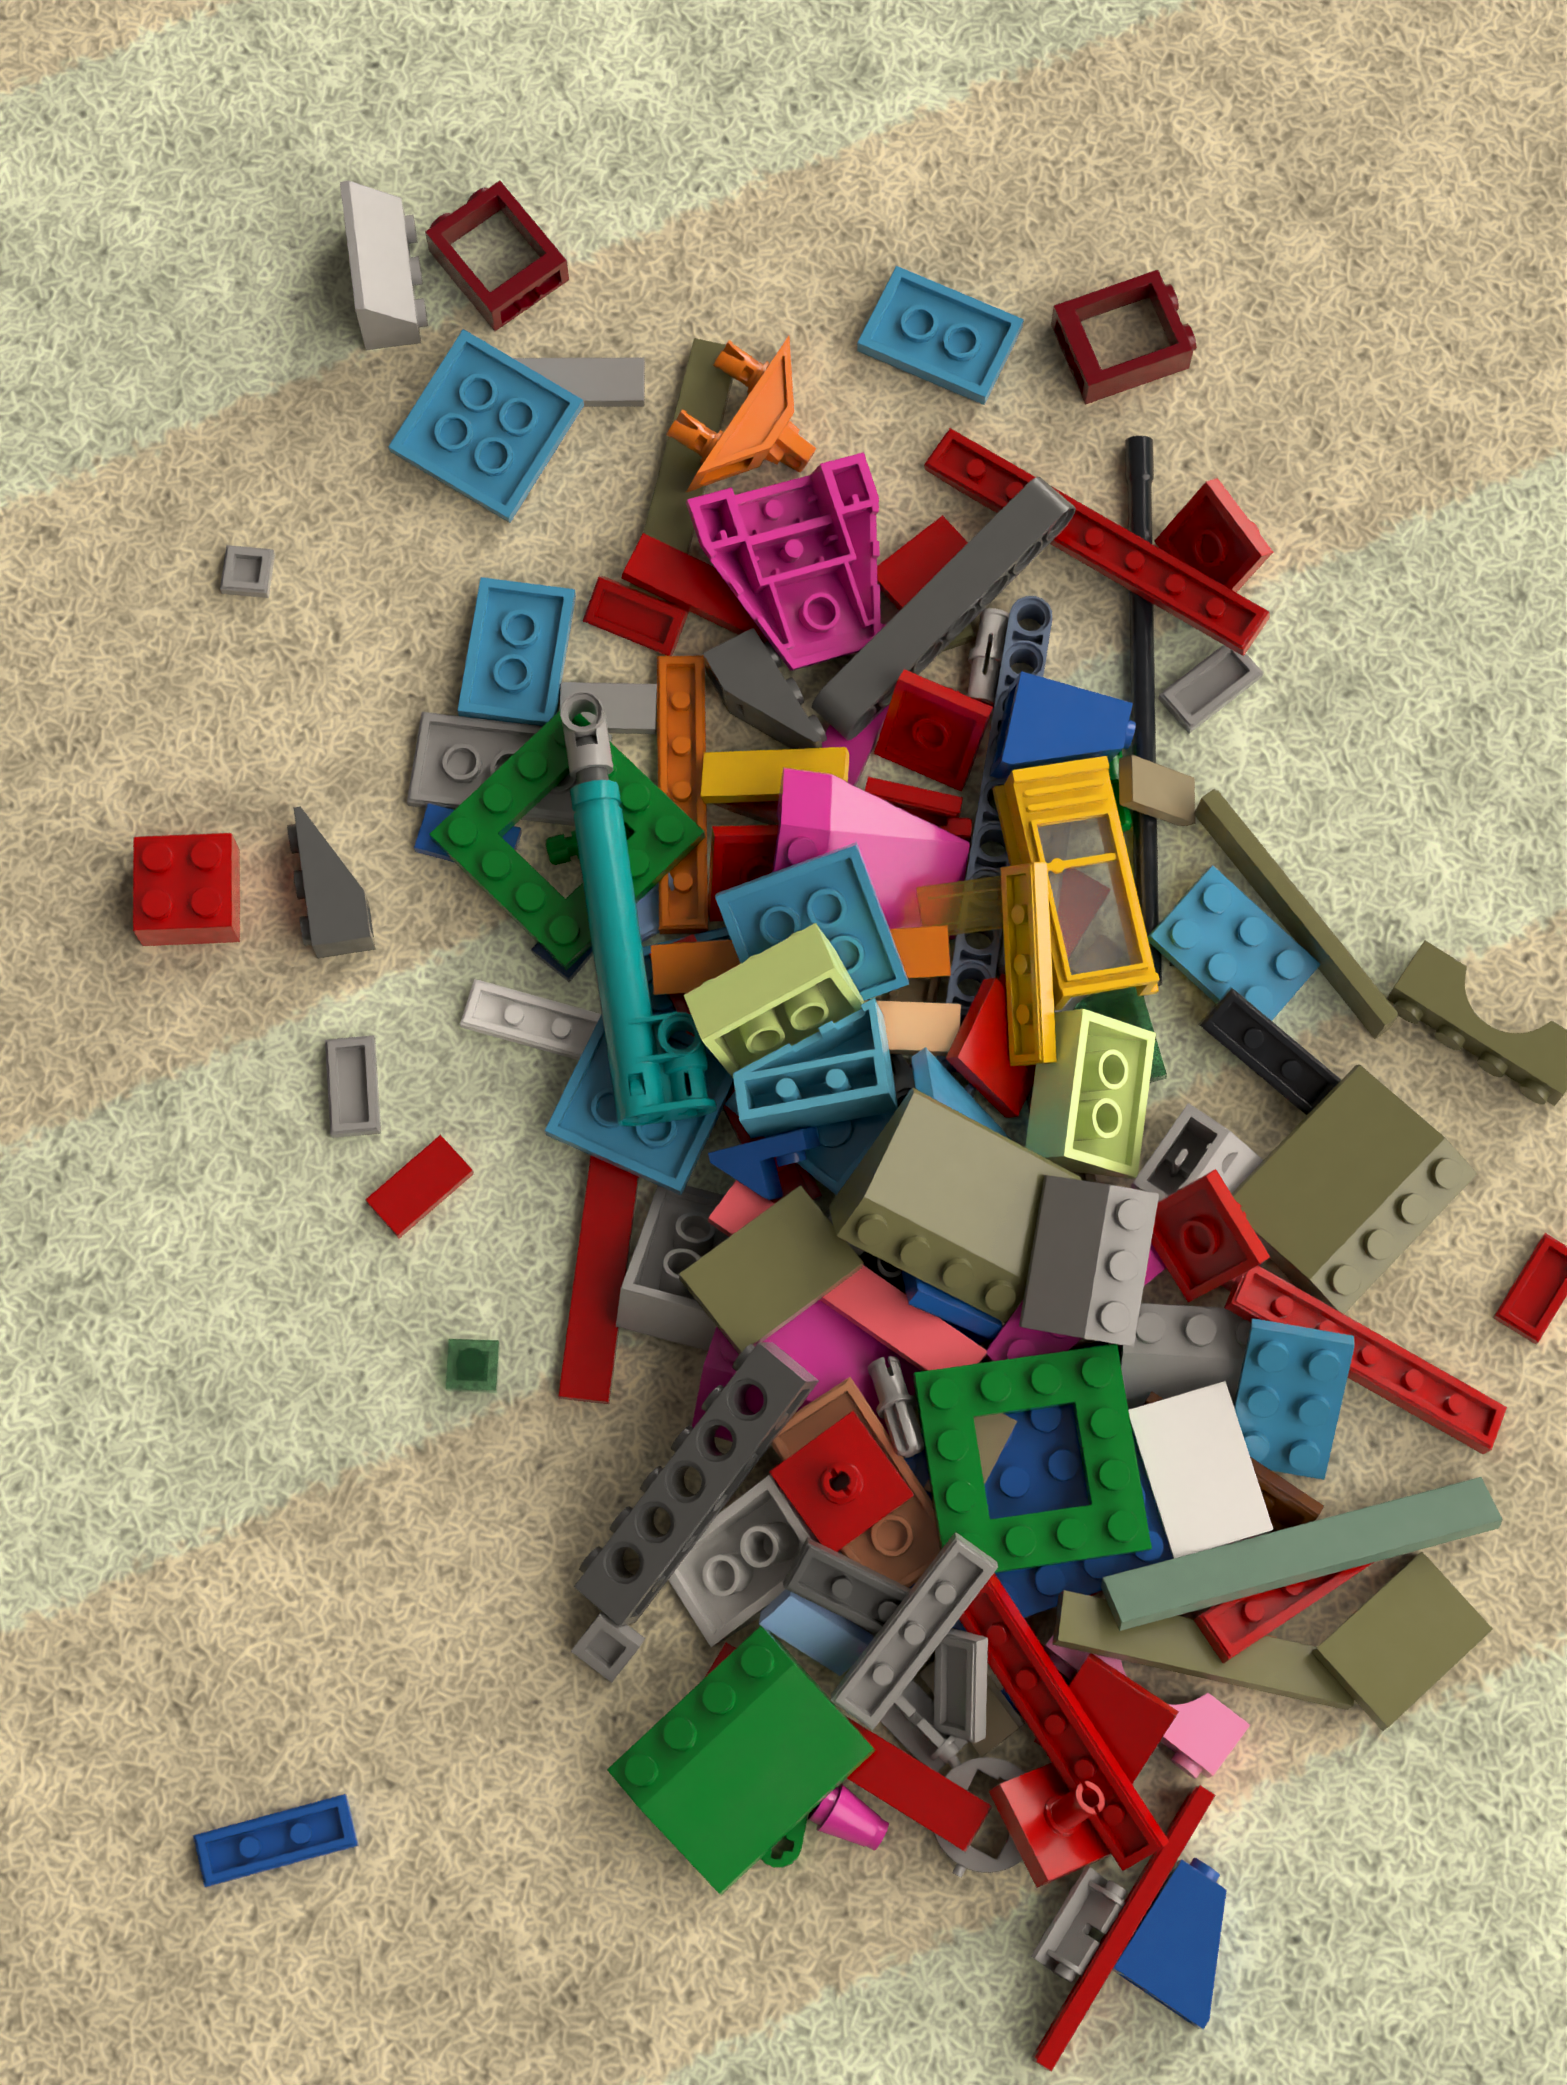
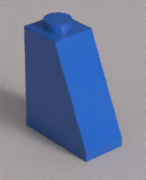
M1021 671L1008 690L990 776L998 779L1007 778L1012 770L1107 756L1108 763H1110L1122 749L1127 750L1132 742L1136 726L1135 721L1129 720L1133 703Z
M1194 1857L1190 1864L1182 1859L1176 1862L1112 1970L1197 2029H1204L1210 2019L1227 1889L1216 1883L1220 1877L1217 1871Z

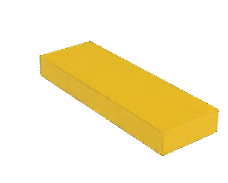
M846 747L704 752L701 798L705 804L778 801L783 767L833 774L848 783L849 752Z

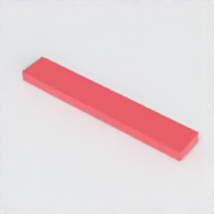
M736 1180L708 1217V1223L730 1237L773 1206L774 1203ZM864 1265L862 1269L820 1299L827 1306L921 1371L978 1364L982 1362L987 1354V1350L939 1317L909 1305L906 1294Z

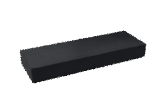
M1229 987L1198 1024L1305 1115H1308L1341 1081L1337 1075L1232 987Z

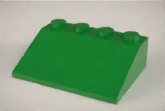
M760 1626L617 1759L607 1771L649 1820L707 1882L722 1895L876 1750L772 1633Z

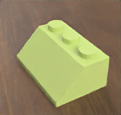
M816 923L804 930L793 933L782 942L760 954L749 957L740 965L716 978L705 981L701 986L684 995L701 1040L732 1078L734 1072L789 1043L792 1046L819 1032L818 1028L830 1021L836 1023L862 1009L861 1005L865 1003L835 948Z
M1085 1009L1054 1012L1057 1062L1036 1064L1025 1148L1071 1172L1129 1179L1136 1178L1140 1163L1156 1033Z

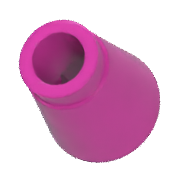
M843 1784L836 1787L808 1815V1820L817 1824V1831L863 1847L866 1846L873 1851L878 1848L889 1827L887 1821L881 1819V1816Z

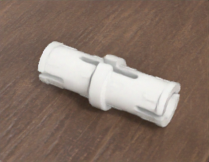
M985 608L980 613L975 647L969 651L968 662L972 667L966 696L994 708L1009 613L996 608ZM991 642L992 647L987 674L983 675L988 643Z

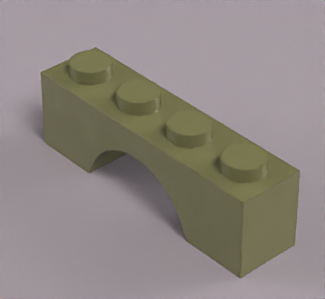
M1424 940L1387 997V1000L1394 1004L1393 1007L1398 1012L1397 1015L1410 1023L1417 1024L1419 1021H1422L1436 1030L1435 1037L1448 1048L1457 1051L1464 1048L1477 1056V1064L1487 1073L1495 1077H1503L1505 1074L1521 1084L1519 1087L1520 1092L1531 1101L1542 1105L1547 1101L1555 1106L1567 1091V1029L1554 1021H1550L1539 1029L1526 1033L1504 1032L1488 1025L1474 1012L1468 1001L1465 990L1467 966Z

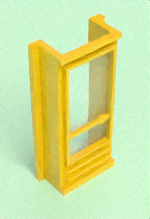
M1107 756L1012 770L1004 785L994 786L993 788L1010 866L1031 862L1047 863L1054 1011L1063 1009L1069 999L1075 996L1135 986L1138 997L1157 994L1159 991L1157 985L1159 976L1155 972L1108 772L1109 763Z

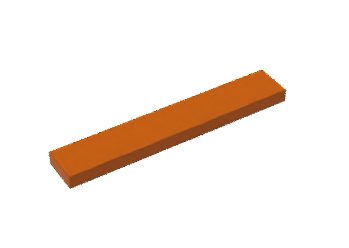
M703 655L657 656L658 788L705 831V838L669 872L673 878L674 890L671 891L669 887V873L659 881V933H702L708 931L707 804L701 798L704 752H706L705 663Z
M948 925L890 929L908 978L951 975ZM731 939L654 944L650 946L654 995L688 993L701 986L705 981L716 978L741 964Z

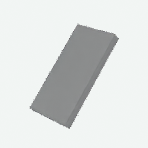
M422 712L407 798L408 806L427 808L428 803L455 810L543 726ZM608 734L609 741L612 743V734ZM569 773L521 820L575 826L573 818L575 812L572 810L570 790L577 785V780L572 778Z

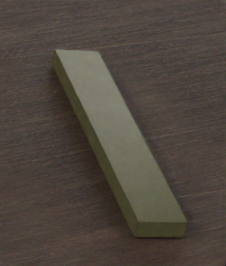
M694 338L672 424L677 419L681 410L684 409L687 411L686 413L706 425L716 433L720 431L734 379L721 369L713 366L721 351L724 350L725 344ZM668 436L643 533L688 554L695 529L686 501L687 499L704 495L706 486L687 493L686 491L703 464L700 462L702 457ZM630 583V585H629V587H632V588L637 589V590H639V591H642V592H644V593H646V594H649V595H651V596H654V597H656V598H659V599H661V600H664V601H666V602H669V601H667V600H665V599H663V598H661V597H659V596H657V595H654V594H652V593H650V592H648V591H646V590H644V589H642V588H640V587H638V586H636V585H634V584H632V583Z
M1213 789L1201 797L1195 810L1196 818L1295 941L1321 964L1318 967L1320 972L1374 1039L1389 1030L1398 1017V1012L1221 793Z
M1063 1590L1058 1595L1052 1645L1348 1710L1354 1706V1699L1313 1655L1312 1651L1316 1648L1315 1646L1264 1636L1223 1664L1194 1622V1619L1173 1616L1119 1631L1106 1599Z

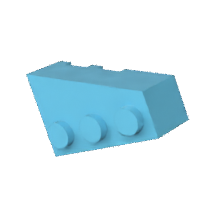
M875 998L861 1005L862 1009L836 1023L830 1021L818 1028L819 1032L792 1046L789 1043L733 1073L739 1121L750 1138L895 1112L898 1109L885 1020Z

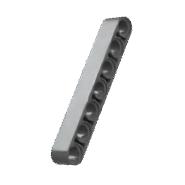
M1041 477L1031 480L822 688L812 703V709L847 740L855 738L890 704L897 680L905 669L919 675L1061 533L1072 519L1076 508Z

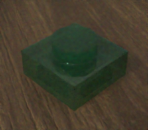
M449 1339L446 1390L497 1393L500 1356L499 1340Z

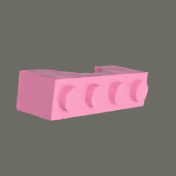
M1052 1636L1045 1645L1044 1650L1050 1656L1061 1676L1071 1682L1090 1653L1052 1645ZM1094 1654L1126 1676L1121 1660ZM1209 1693L1188 1703L1169 1704L1179 1713L1160 1742L1175 1752L1171 1761L1194 1779L1200 1773L1207 1778L1214 1776L1250 1724Z

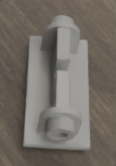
M913 1680L910 1681L880 1720L918 1761L936 1772H939L969 1742L952 1735L939 1733L933 1728L934 1701Z
M1086 1865L1077 1882L1070 1889L1069 1895L1052 1923L1043 1933L1041 1941L1031 1957L1070 1983L1073 1982L1076 1975L1082 1977L1085 1973V1968L1100 1945L1099 1942L1088 1936L1089 1932L1094 1927L1107 1934L1119 1912L1126 1904L1122 1899L1127 1891L1113 1881L1106 1880Z

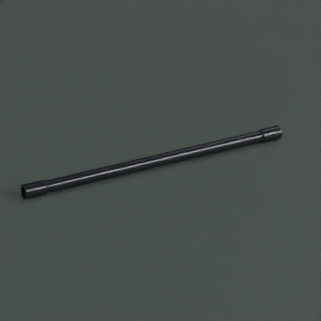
M1132 436L1125 440L1128 527L1130 532L1153 544V439L1148 436ZM1129 590L1131 703H1133L1131 721L1136 723L1132 739V755L1156 763L1154 604ZM1133 810L1134 883L1148 937L1159 924L1157 818ZM1149 943L1155 972L1159 976L1157 985L1161 986L1162 954Z

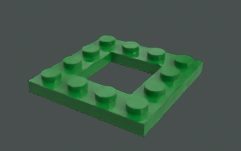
M559 711L429 835L439 848L567 971L592 947L583 883L565 899L502 838L569 774L563 725ZM581 713L572 720L574 725L580 727L591 724ZM610 742L613 772L608 777L609 780L616 782L619 786L621 799L619 806L622 808L624 826L633 833L627 840L637 904L705 838V831Z
M1117 1344L915 1372L913 1374L940 1551L956 1532L997 1561L998 1568L994 1573L1144 1552L1152 1549ZM1073 1405L1089 1505L990 1519L974 1418Z

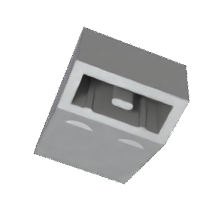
M1188 1103L1140 1171L1131 1188L1159 1193L1158 1201L1216 1169L1232 1193L1260 1165L1263 1159L1230 1130Z

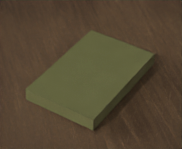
M800 1185L679 1273V1279L740 1355L747 1346L753 1344L756 1347L758 1343L766 1340L862 1269L863 1262L845 1240L836 1236L833 1224Z
M1420 1552L1316 1647L1312 1653L1377 1726L1384 1731L1490 1633L1493 1628L1423 1552Z

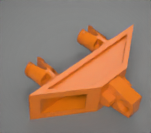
M787 337L771 363L766 361L764 364L754 359L729 340L713 366L721 369L748 387L747 393L749 395L724 432L720 430L716 433L682 409L666 434L702 457L700 462L703 464L693 478L686 493L758 468L764 459L776 465L782 462L801 473L816 450L812 444L798 434L800 430L790 421L794 414L790 337Z

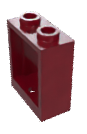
M501 180L489 188L484 187L474 192L466 204L451 214L445 213L439 216L431 224L430 229L425 231L429 252L494 331H497L569 281L568 265L565 257ZM501 210L540 258L489 292L451 244Z
M1159 270L1053 306L1051 327L1085 405L1189 369L1193 351L1197 348L1196 339L1188 323L1182 324L1177 313L1179 303L1176 292L1170 283L1164 284ZM1150 298L1171 346L1102 370L1081 321Z

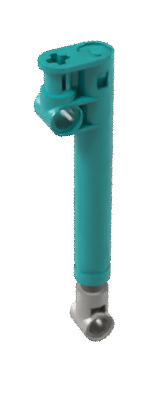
M576 691L569 694L563 700L560 706V717L563 725L569 773L572 778L577 779V785L570 790L572 810L575 812L573 818L617 1122L620 1126L634 1127L711 1114L717 1110V1104L714 1099L708 1098L704 1075V1072L708 1069L706 1048L700 1038L692 1015L686 1012L652 1015L622 808L619 806L621 803L619 786L616 782L609 780L608 777L613 772V762L607 719L603 704L596 694L589 691ZM590 712L596 716L590 725L580 727L572 723L574 717L579 713ZM683 1030L691 1032L695 1039L688 1048L675 1049L668 1044L671 1035ZM687 1080H690L691 1096L687 1095Z

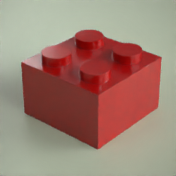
M232 833L133 837V931L142 946L240 942V849Z

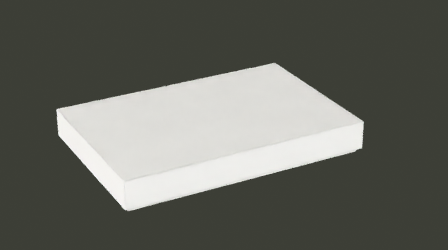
M1226 1381L1128 1410L1131 1428L1173 1559L1227 1545L1273 1530Z

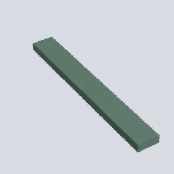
M1482 1477L1103 1577L1101 1588L1118 1629L1122 1631L1499 1529L1503 1519Z

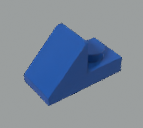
M811 1127L708 1153L711 1164L763 1198L772 1200L783 1196L774 1158L776 1157L778 1167L807 1160L805 1150L821 1145L816 1127Z

